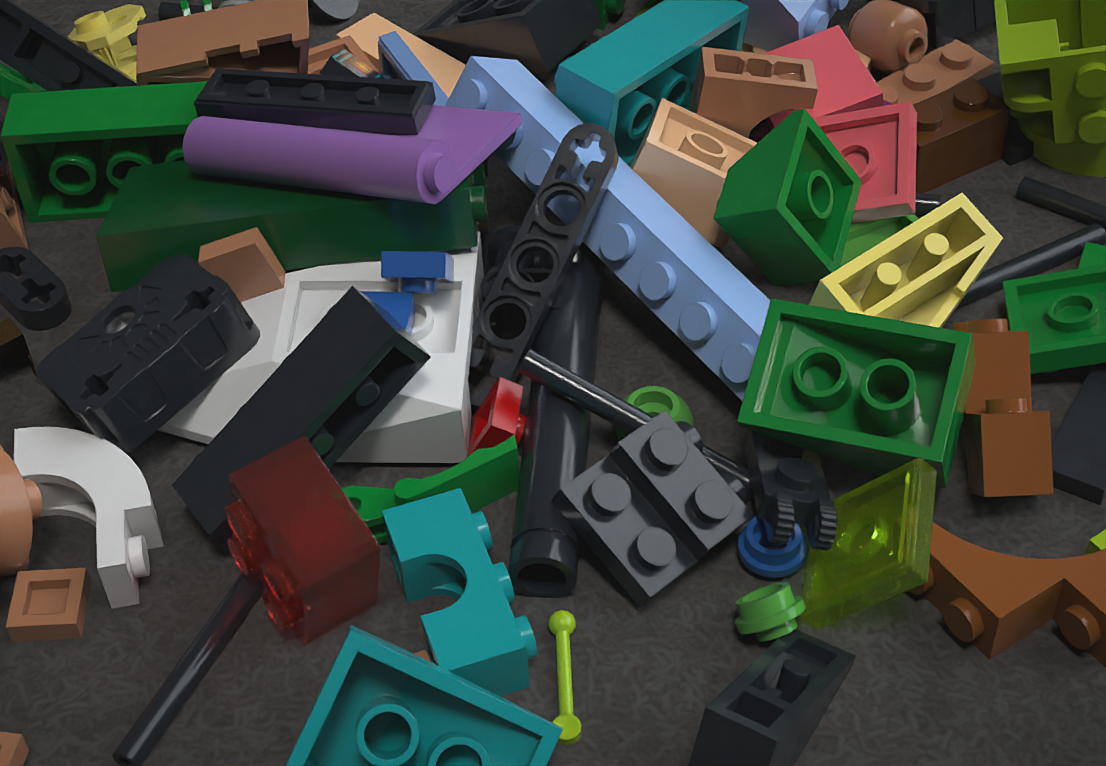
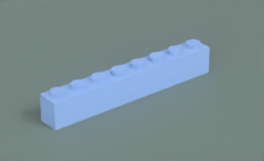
M470 56L446 102V105L449 107L521 114L523 124L493 152L535 194L548 171L562 139L569 130L577 125L584 124L518 60ZM592 141L588 149L577 147L575 152L578 154L581 164L575 179L573 180L566 173H563L560 179L574 181L586 192H590L593 186L585 185L582 176L592 160L598 162L604 160L598 147L599 142ZM618 156L619 160L616 171L582 241L743 401L770 300ZM565 194L551 199L547 205L566 225L573 223L577 219L581 209L577 199Z

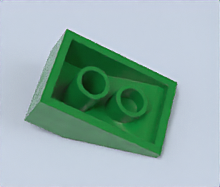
M771 298L737 423L742 428L881 476L946 489L976 365L973 333Z

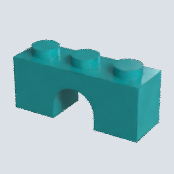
M461 488L382 510L388 552L406 602L433 595H445L458 599L454 604L445 609L420 616L425 649L432 663L498 696L530 687L528 659L538 656L535 637L526 615L515 618L509 604L515 602L513 586L505 564L503 562L492 564L488 552L493 550V543L483 512L479 511L471 514Z

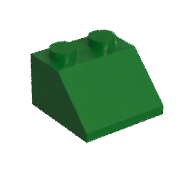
M806 109L795 110L728 169L713 218L773 285L781 286L820 281L840 267L862 180Z

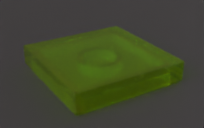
M921 457L832 500L835 504V513H837L836 517L838 519V527L832 549L830 548L829 551L812 549V545L809 548L802 597L806 609L800 614V618L810 626L821 629L928 582L937 470Z

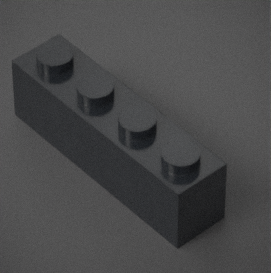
M352 285L293 352L283 360L281 365L254 395L240 407L235 416L206 448L194 458L187 469L172 484V487L209 536L247 554L254 552L268 537L273 528L290 513L425 365L431 356L388 311Z

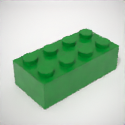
M208 81L11 94L0 137L28 222L105 218L130 167L183 161L182 148L185 132L191 122L198 118L194 101Z

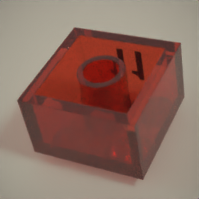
M305 436L228 475L231 504L224 507V511L233 530V536L227 539L229 550L245 576L256 572L267 590L262 595L267 611L282 632L291 628L302 645L306 646L376 606L381 546Z

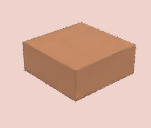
M257 227L200 246L199 265L214 276L217 275L227 282L240 302L284 288L286 271Z
M68 568L17 571L6 622V630L11 641L82 638L92 583L87 569Z

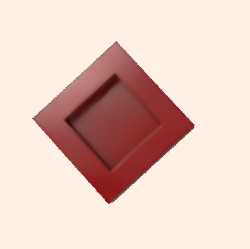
M499 377L474 414L468 456L477 449L493 448L514 434L516 444L518 445L526 424V416L519 413L523 386Z

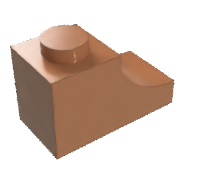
M702 47L690 101V111L749 139L750 131L762 120L773 114L790 109H813L818 92L813 60Z

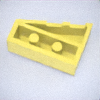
M960 193L821 279L809 305L942 328L976 281L1003 237L963 193Z

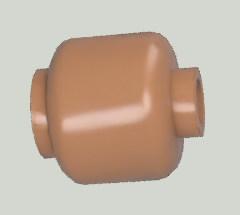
M873 0L859 9L849 23L848 39L854 49L871 58L872 69L884 74L891 75L910 63H917L927 50L928 29L925 18L916 9L895 1Z

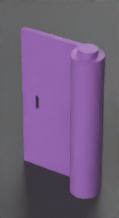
M438 105L432 106L418 135L325 129L201 116L194 119L187 127L183 138L182 150L188 168L197 175L436 204L459 185L515 132L523 122L520 113Z

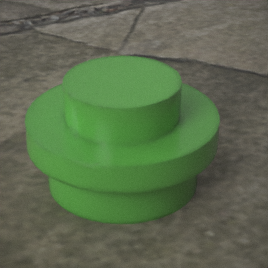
M788 582L770 584L745 594L735 602L740 614L735 620V624L740 634L755 633L759 642L773 640L797 628L798 625L795 617L803 613L806 606L802 596L793 595Z

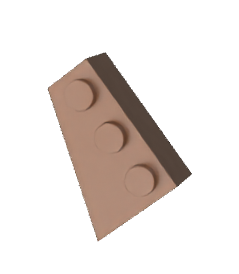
M257 0L138 25L137 86L208 81L217 68L308 74V0Z

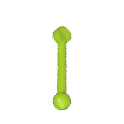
M559 610L550 616L548 622L549 630L556 636L559 716L555 718L553 723L563 728L557 742L562 745H571L576 743L582 734L581 722L573 713L570 635L575 630L576 621L573 614L569 611Z

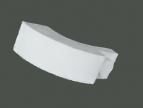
M60 427L14 429V463L23 480L30 479L34 481L40 490L43 504L40 517L50 515L71 516L96 527L97 570L111 608L139 604L138 578L150 575L147 549L163 547L164 541L146 480L138 466L120 448L90 433Z

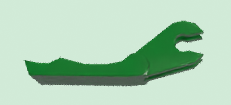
M515 434L493 448L477 449L459 464L438 474L422 479H401L395 483L393 489L355 485L339 488L330 495L326 504L327 512L340 509L333 514L329 524L330 530L337 528L349 531L356 530L342 539L341 545L345 548L357 549L387 542L382 510L461 488L469 509L473 513L516 492L519 482V462Z

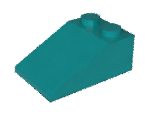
M350 624L284 766H546L563 728L420 656Z

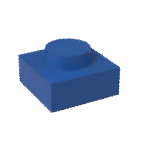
M381 251V277L390 282H398V292L437 294V283H453L454 258L446 252Z

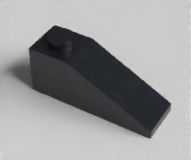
M798 629L779 637L705 707L688 766H794L851 670L856 655Z

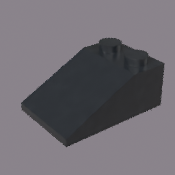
M454 0L413 33V35L464 64H467L470 56L518 60L532 75L541 80L556 73L559 62L568 54L578 51L582 44L587 43L586 38L602 24L593 0Z

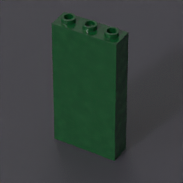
M486 158L443 200L436 204L197 175L188 168L185 160L130 167L96 235L111 292L128 290L154 266L171 255L182 253L198 262L200 246L255 227L259 229L284 270L381 258V251L435 252L478 246V224L488 222L486 199H489L487 177H489L488 159Z

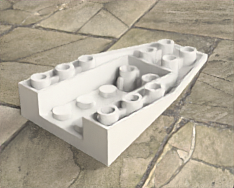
M478 231V246L435 251L446 252L454 258L453 283H437V294H413L416 312L411 336L431 358L336 462L460 463L467 458L472 418L468 383L472 327L482 308L480 284L484 278L480 231ZM381 258L317 266L286 273L284 288L241 302L260 330V338L257 344L159 428L158 431L209 444L235 416L240 407L254 395L281 365L283 360L293 352L352 285L359 291L398 292V282H390L381 277Z

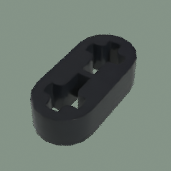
M16 246L0 249V304L22 326L29 330H50L65 322L71 314L72 305L62 280L28 249ZM11 273L18 277L23 275V277L16 280ZM38 297L44 304L36 300L31 302V300Z

